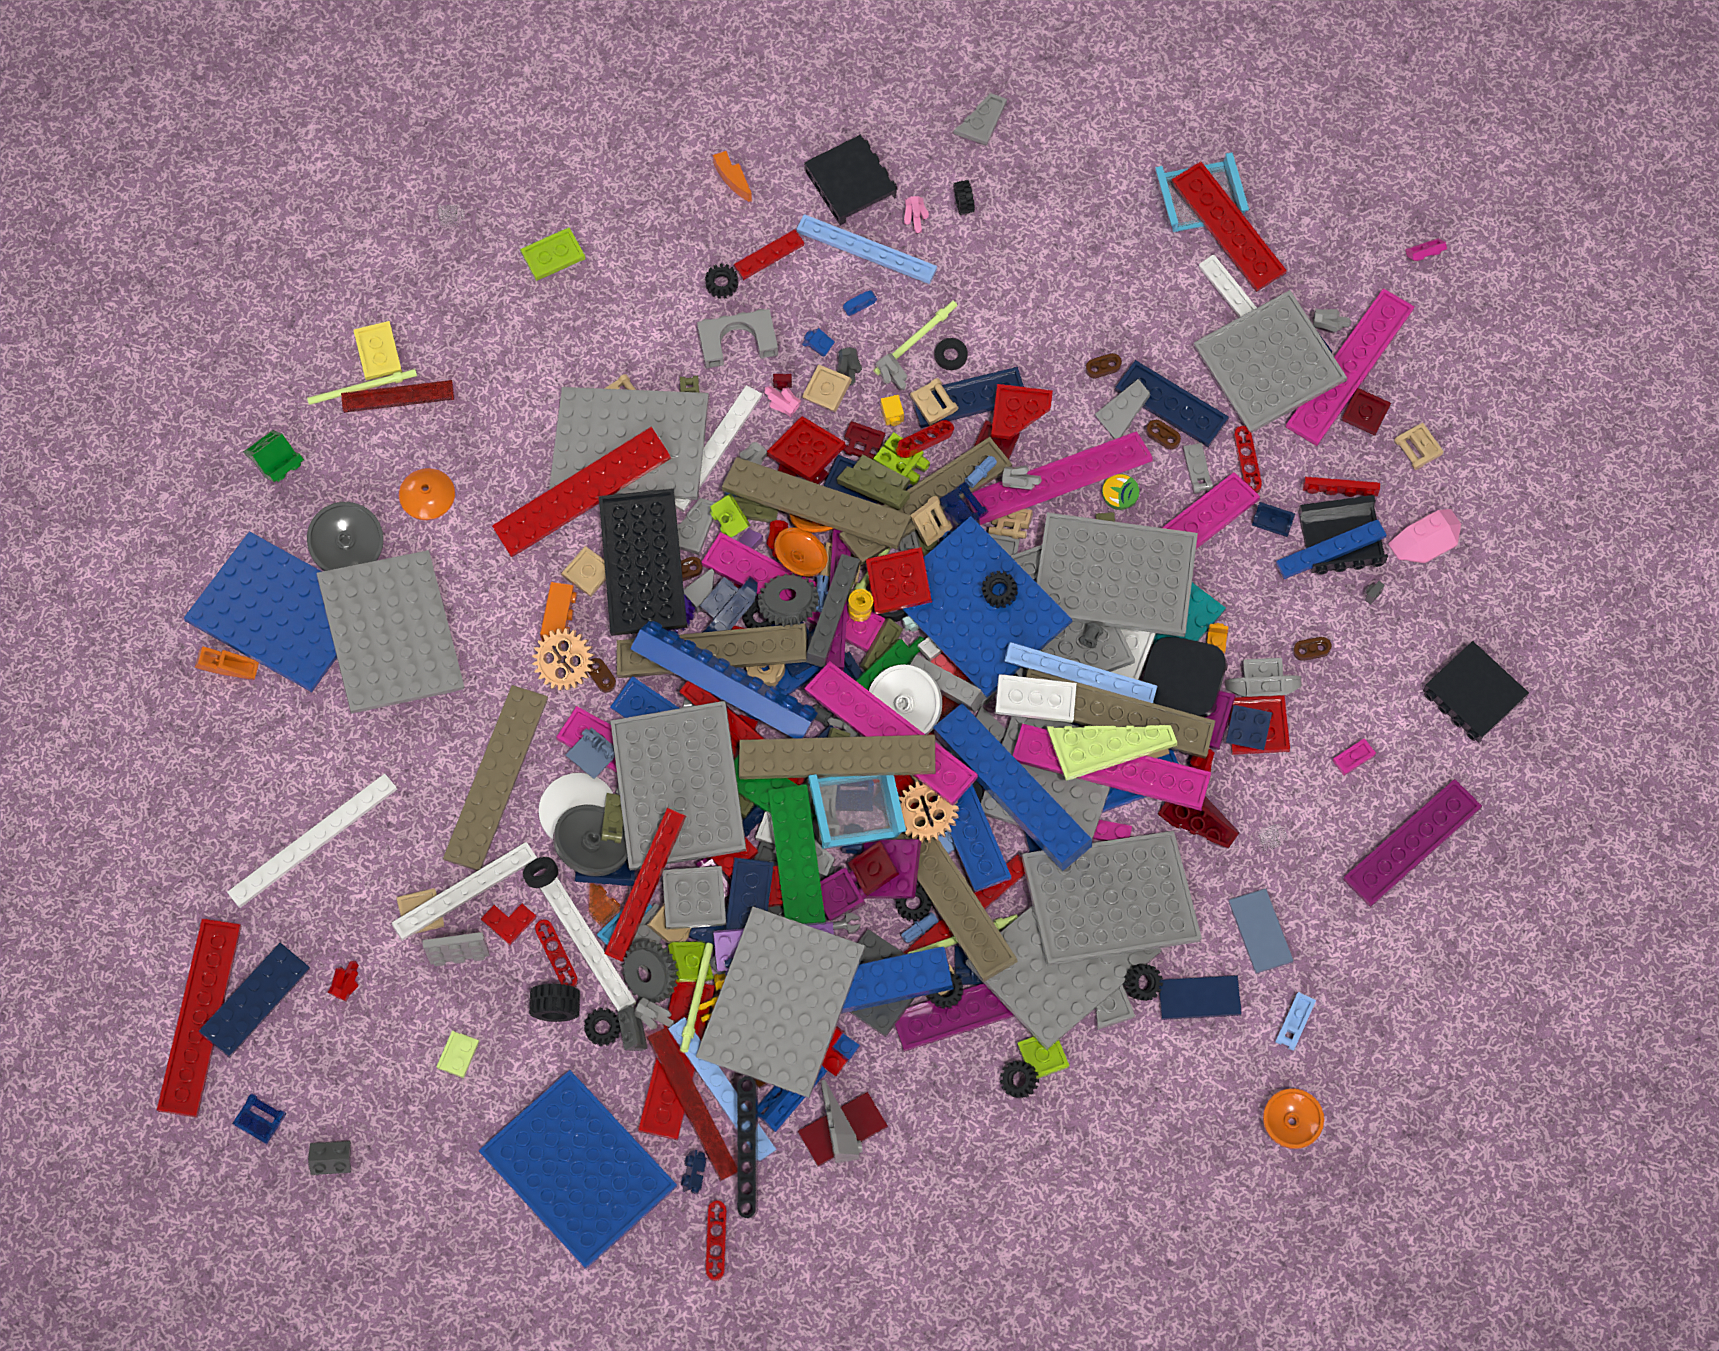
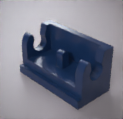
M1259 502L1252 526L1288 537L1296 513Z

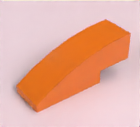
M727 151L714 154L713 164L723 181L737 195L747 202H751L752 193L740 164L732 165Z
M202 646L194 668L216 674L254 680L259 663L251 658L222 650L220 652Z

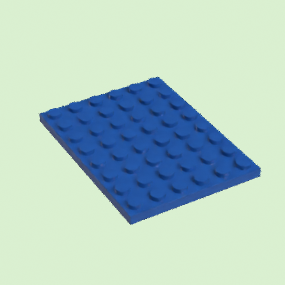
M971 516L924 557L932 602L902 609L977 688L981 689L986 698L997 690L999 674L1012 676L1021 668L1020 666L1004 662L1010 642L1040 651L1073 622L1072 618ZM997 571L1001 573L1005 571L1007 575H1012L1016 582L1018 595H1015L1016 600H1012L1010 606L1006 604V608L1002 606L996 608L995 605L994 607L990 606L983 596L982 583L986 581L985 577L987 575L991 576L990 573L992 572L997 574ZM1002 583L996 584L993 587V593L997 596H1002L1007 591V586Z
M250 531L184 616L185 622L310 692H313L337 659L317 579V573L322 571Z
M571 1070L564 1074L479 1150V1153L585 1269L590 1267L678 1187L670 1176Z

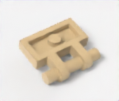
M1022 509L993 520L992 524L997 525V527L990 526L989 534L1009 536L1012 539H1026L1027 531H1021V528L1029 529L1033 516L1032 510ZM1005 526H1009V527H1014V528H1013V529H1006V528H1004V527H1005Z

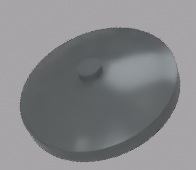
M337 502L324 507L314 516L307 531V546L310 556L316 565L323 571L377 561L383 548V531L376 516L366 507L353 502Z
M597 805L573 807L563 813L553 832L554 847L560 859L568 867L584 875L604 876L611 874L621 868L628 858L624 824L620 844L614 843L613 840H601L604 807Z

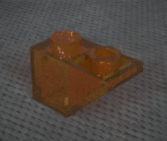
M591 883L589 913L604 928L620 912L619 907L621 905L614 898L610 899L606 895L607 891L600 884L597 886L595 883Z

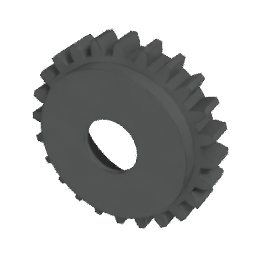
M793 573L792 575L784 574L781 577L778 575L776 579L771 578L770 583H765V588H761V594H758V604L763 617L768 618L770 623L775 621V625L782 624L783 627L786 625L793 627V624L800 625L802 621L807 622V617L812 618V612H816V607L819 606V595L817 587H814V583H809L808 578L802 579L801 575L795 576ZM793 589L796 592V597L793 600L784 601L779 597V594L782 590Z
M655 940L635 943V945L630 947V950L626 951L628 956L623 957L625 964L622 965L624 968L622 975H625L624 982L628 984V990L631 989L633 991V996L638 995V1000L646 998L653 1003H659L669 998L670 994L675 992L673 988L678 985L675 980L679 979V977L676 975L678 969L675 967L676 961L672 959L673 955L667 952L668 948L663 949L661 943L656 945ZM642 965L647 966L651 971L652 977L649 982H643L638 970Z

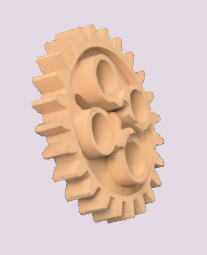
M561 628L557 629V634L554 631H550V637L543 635L545 641L538 640L541 646L534 647L538 654L532 655V657L537 658V661L532 664L538 665L535 673L541 672L539 679L545 678V685L551 682L552 689L558 685V690H562L564 686L566 690H570L571 685L573 688H577V682L584 684L583 677L589 678L586 672L593 671L589 664H595L594 661L590 660V657L595 656V654L589 653V650L593 648L592 646H586L589 640H581L583 634L576 636V630L569 634V628H565L562 633ZM563 641H567L569 644L567 651L561 648ZM553 646H556L559 654L553 649ZM548 653H552L554 655V661L552 663H549L547 661ZM576 655L581 659L579 666H575L573 663V658ZM561 656H566V657H567V658L565 659V662H566V663H561V660H562V657H561ZM569 666L574 669V673L571 672ZM560 668H564L566 671L564 678H561L558 674Z
M916 781L915 788L909 785V792L903 790L905 797H899V801L901 802L907 837L912 834V839L919 837V840L923 843L924 839L927 838L928 842L931 843L932 837L939 841L938 835L941 834L945 838V831L952 832L950 825L956 826V822L953 819L959 818L958 814L955 813L959 811L958 806L955 804L952 806L924 783L920 785L918 781ZM921 796H924L926 804L929 809V813L934 823L933 827L930 826L928 817L925 813V809L921 801ZM932 796L938 797L935 802H929V798ZM915 802L919 803V807H918V808H916V809H911V808H910V806H911L913 803H915ZM939 813L944 814L943 819H941V820H936V819H935V816H936L937 814H939ZM925 820L924 826H916L918 821Z

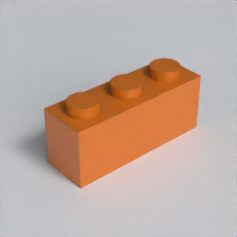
M551 582L540 633L542 641H545L543 635L550 637V631H554L557 634V629L561 628L562 633L565 628H569L570 634L568 623L573 620L574 610L571 609L572 603L576 604L577 592H575L573 585Z

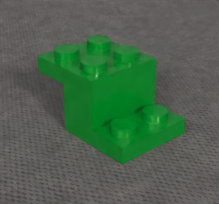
M275 430L270 431L243 451L246 457L254 462L262 475L273 482H279L284 479L287 472L299 468L304 460L301 454L294 451L284 435Z

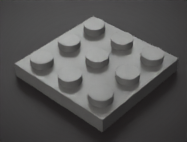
M722 866L663 870L666 930L726 925Z
M483 932L423 940L424 951L430 964H434V966H443L446 962L452 961L460 964L464 963L466 959L482 961L485 957L490 956Z

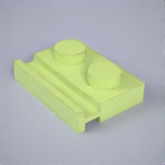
M452 1030L437 1064V1069L464 1078L478 1047L479 1040Z

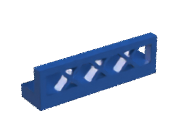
M821 1066L814 1087L827 1073L823 1066ZM774 1086L758 1105V1118L764 1121L772 1131L776 1132L805 1097ZM779 1092H782L779 1097L775 1098ZM769 1107L764 1114H761L765 1108Z

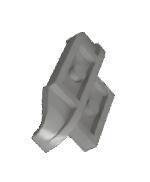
M1282 658L1243 660L1244 678L1225 680L1226 690L1243 697L1288 695L1302 686L1301 676H1283Z

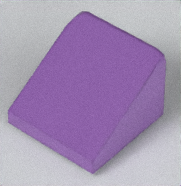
M748 529L738 542L755 550L763 541V535Z

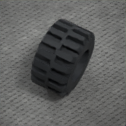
M549 983L530 989V1016L549 1022H564L579 1017L580 990L565 984Z

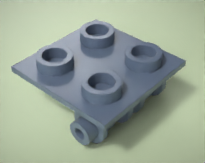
M591 727L590 730L586 728L582 732L583 737L565 756L595 779L615 758L614 746Z

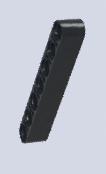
M745 1076L738 1081L737 1200L739 1215L750 1219L755 1217L758 1212V1085L753 1078ZM749 1080L752 1082L753 1087L750 1091L746 1092L743 1090V1083ZM746 1101H751L753 1104V1108L749 1112L743 1110V1104ZM750 1121L753 1124V1128L750 1132L746 1133L743 1130V1124ZM746 1142H751L753 1145L750 1153L743 1151V1145ZM747 1162L753 1165V1170L749 1174L743 1171V1165ZM746 1183H750L753 1186V1191L746 1195L743 1192V1186ZM749 1203L753 1207V1212L750 1215H745L743 1207Z

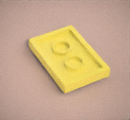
M390 321L354 329L366 381L392 375L398 371L402 372Z

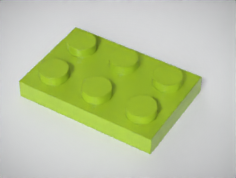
M570 227L520 249L536 281L586 259Z

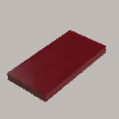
M868 1092L840 1107L856 1134L857 1141L861 1140L863 1142L888 1128L887 1123ZM827 1115L798 1131L817 1167L834 1158Z

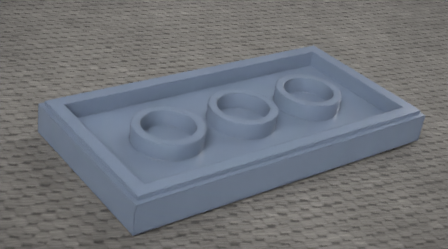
M1266 889L1228 901L1255 974L1293 962Z

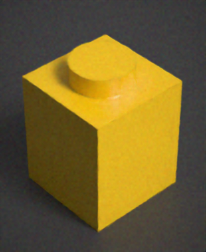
M899 395L881 398L880 406L886 426H897L904 422V412Z

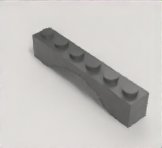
M844 554L841 555L807 651L806 663L825 667L844 606L859 570L860 559Z

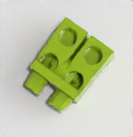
M893 432L873 460L909 478L910 484L916 485L921 475L914 472L915 469L918 468L926 472L930 466V461L923 457V451L908 458L900 457L896 453V447L903 438Z

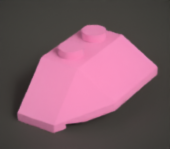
M1451 509L1437 510L1406 527L1388 545L1399 560L1427 563L1458 545L1461 523Z

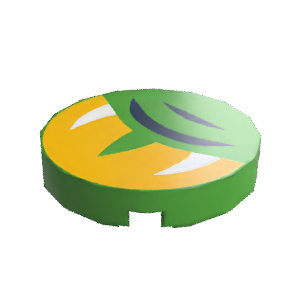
M1125 474L1111 476L1103 484L1102 497L1109 507L1116 510H1125L1134 506L1138 500V483L1132 477Z

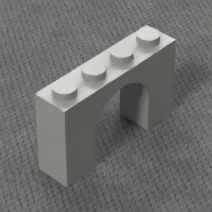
M758 309L750 313L741 312L733 316L725 315L717 319H704L697 322L706 369L724 365L721 340L728 332L738 329L748 331L755 337L760 359L778 356V346L770 309Z

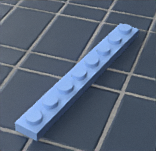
M805 214L797 227V233L928 284L931 283L937 271L936 265Z
M1011 642L1008 644L1004 662L1150 703H1153L1157 689L1156 685Z
M685 1017L668 1028V1031L680 1048L683 1040V1028L687 1024ZM694 1033V1038L690 1041L689 1050L686 1053L684 1052V1054L737 1129V1092L718 1065L696 1057L702 1041ZM743 1104V1110L749 1112L747 1106ZM750 1121L743 1124L744 1132L748 1133L752 1130L753 1124ZM758 1124V1161L760 1162L776 1151V1148ZM746 1142L747 1145L749 1146V1148H750L751 1151H752V1149H753L752 1143H751V1142Z

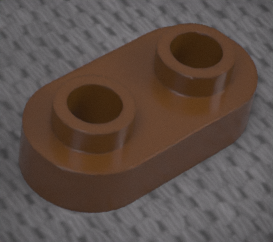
M1115 353L1091 359L1086 364V373L1091 378H1100L1116 373L1121 368L1122 359ZM1113 362L1115 366H1110L1109 363ZM1092 368H1097L1098 371L1094 372Z
M1152 420L1148 423L1146 433L1151 439L1170 450L1176 449L1180 445L1181 436L1176 430L1160 420ZM1153 429H1158L1159 432H1158V433H1154L1152 430H1153ZM1168 439H1173L1174 442L1170 443Z
M689 557L681 560L683 581L699 576L702 573L703 566L699 558ZM691 566H696L697 569H696V570H691L690 567H691Z
M1326 637L1301 640L1295 644L1293 654L1300 661L1325 657L1330 653L1332 644ZM1318 646H1323L1324 650H1319ZM1303 649L1306 653L1301 654L1299 650Z
M591 659L595 664H589L590 668L594 665H599V668H592L593 671L591 672L587 671L593 682L604 693L613 691L616 687L614 675L602 659ZM604 680H609V683H603Z

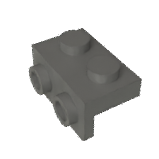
M628 1006L617 1012L624 1049L629 1051L648 1049L642 1020L635 1016L633 1006Z
M351 1141L310 1143L308 1157L310 1174L351 1173Z

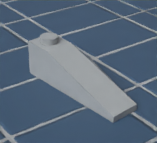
M821 1080L835 1164L858 1160L859 1153H863L861 1140L857 1141L856 1134L827 1082Z

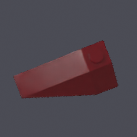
M1206 796L1201 811L1166 802L1158 813L1160 817L1173 827L1183 828L1190 831L1189 833L1193 835L1198 834L1207 838L1208 841L1226 848H1230L1240 834Z

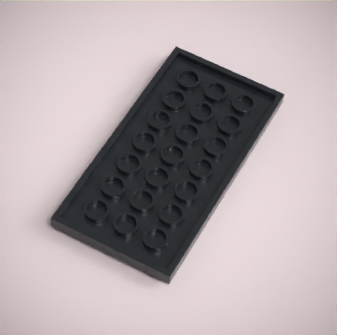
M674 488L599 496L611 636L638 633L649 621L661 624L665 630L687 628Z

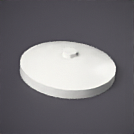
M911 665L890 667L880 673L869 688V692L925 735L933 730V727L940 718L942 695L939 686L934 678L921 668Z
M572 773L558 778L547 787L539 804V818L545 833L553 840L555 826L563 813L579 805L604 807L606 794H613V792L604 781L597 777L593 779L586 773Z

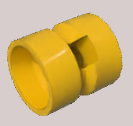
M856 589L850 594L847 611L849 617L854 621L862 622L871 616L873 596L869 591Z

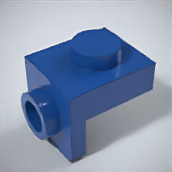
M820 328L809 330L805 334V340L802 345L804 347L810 346L819 355L824 357L835 341Z

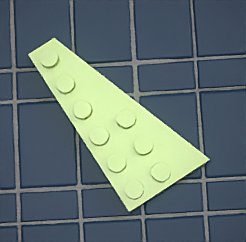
M1150 725L1146 727L1085 726L1084 728H1072V726L1054 728V726H1047L1049 737L1066 781L1177 746V740L1171 725Z

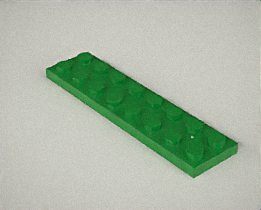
M807 784L770 789L768 793L785 918L801 924L826 922Z

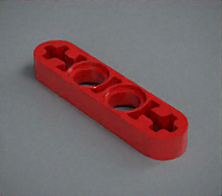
M942 420L903 438L898 442L896 453L900 457L908 458L950 438L954 431V425L950 421ZM928 434H933L936 438H932ZM914 440H919L923 444H918Z
M1239 426L1235 430L1234 440L1242 479L1246 484L1250 485L1251 477H1253V482L1256 485V488L1253 490L1258 493L1261 490L1262 481L1252 433L1249 432L1246 426ZM1240 432L1247 434L1245 436V443H1242L1243 440ZM1247 448L1251 451V454L1245 456L1241 453V450ZM1252 465L1255 470L1249 473L1244 467Z
M545 919L538 921L535 925L536 934L560 984L569 985L568 982L564 983L566 978L563 972L567 971L570 978L574 977L570 986L576 987L578 984L577 975L553 925ZM542 925L545 927L549 926L547 931L551 937L546 939L544 932H539ZM556 942L558 948L555 951H550L547 949L548 943ZM558 959L566 960V965L563 968H558L555 966V962Z
M718 1200L710 1203L708 1207L706 1274L711 1281L721 1280L725 1273L727 1211L725 1204ZM716 1205L723 1209V1212H719V1220L723 1219V1222H711V1219L715 1220V1212L712 1209H715ZM720 1226L723 1229L722 1234L719 1236L712 1235V1227ZM713 1246H719L722 1249V1253L717 1257L712 1256L710 1253ZM709 1260H722V1263L717 1262L718 1270H721L717 1277H714L713 1273H709L714 1268V1262L709 1263Z

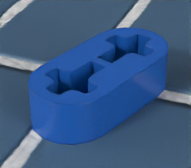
M872 290L866 291L848 300L843 305V309L848 316H851L873 305L877 301V297Z

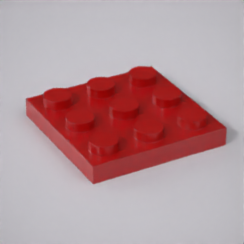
M801 416L767 450V456L807 481L812 482L846 447V442Z
M922 547L866 559L876 615L932 602Z
M1285 695L1236 697L1233 706L1238 705L1272 712L1264 750L1231 744V754L1290 752ZM1230 714V717H1229V720H1228L1229 725H1230V720H1231V714Z

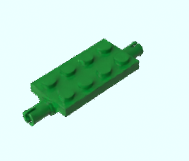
M919 636L909 647L902 639H898L855 681L869 691L875 678L884 670L897 665H910L916 654L920 652L918 644L925 639Z
M739 754L734 760L739 795L771 815L768 790L798 785L788 778L740 779ZM811 812L812 820H814L816 814Z

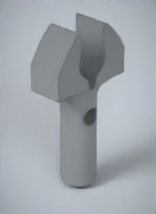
M846 913L843 921L833 922L834 930L845 929L848 931V934L855 933L861 926L860 924L854 926L848 924L851 920H859V917L853 913Z

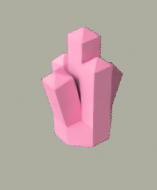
M919 196L909 197L905 200L904 224L910 225L911 219H913L915 233H921L920 215L922 219H927L929 213L924 206L923 198Z
M771 386L765 387L764 393L771 400L769 403L770 408L783 412L789 417L793 416L799 408L801 400L795 397L789 388H783L782 392H779Z

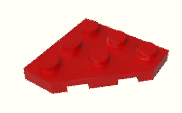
M997 384L991 438L1010 440L1051 410L1053 390Z

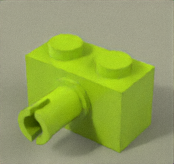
M732 494L727 495L710 506V514L715 521L718 519L720 522L721 532L731 538L751 526Z

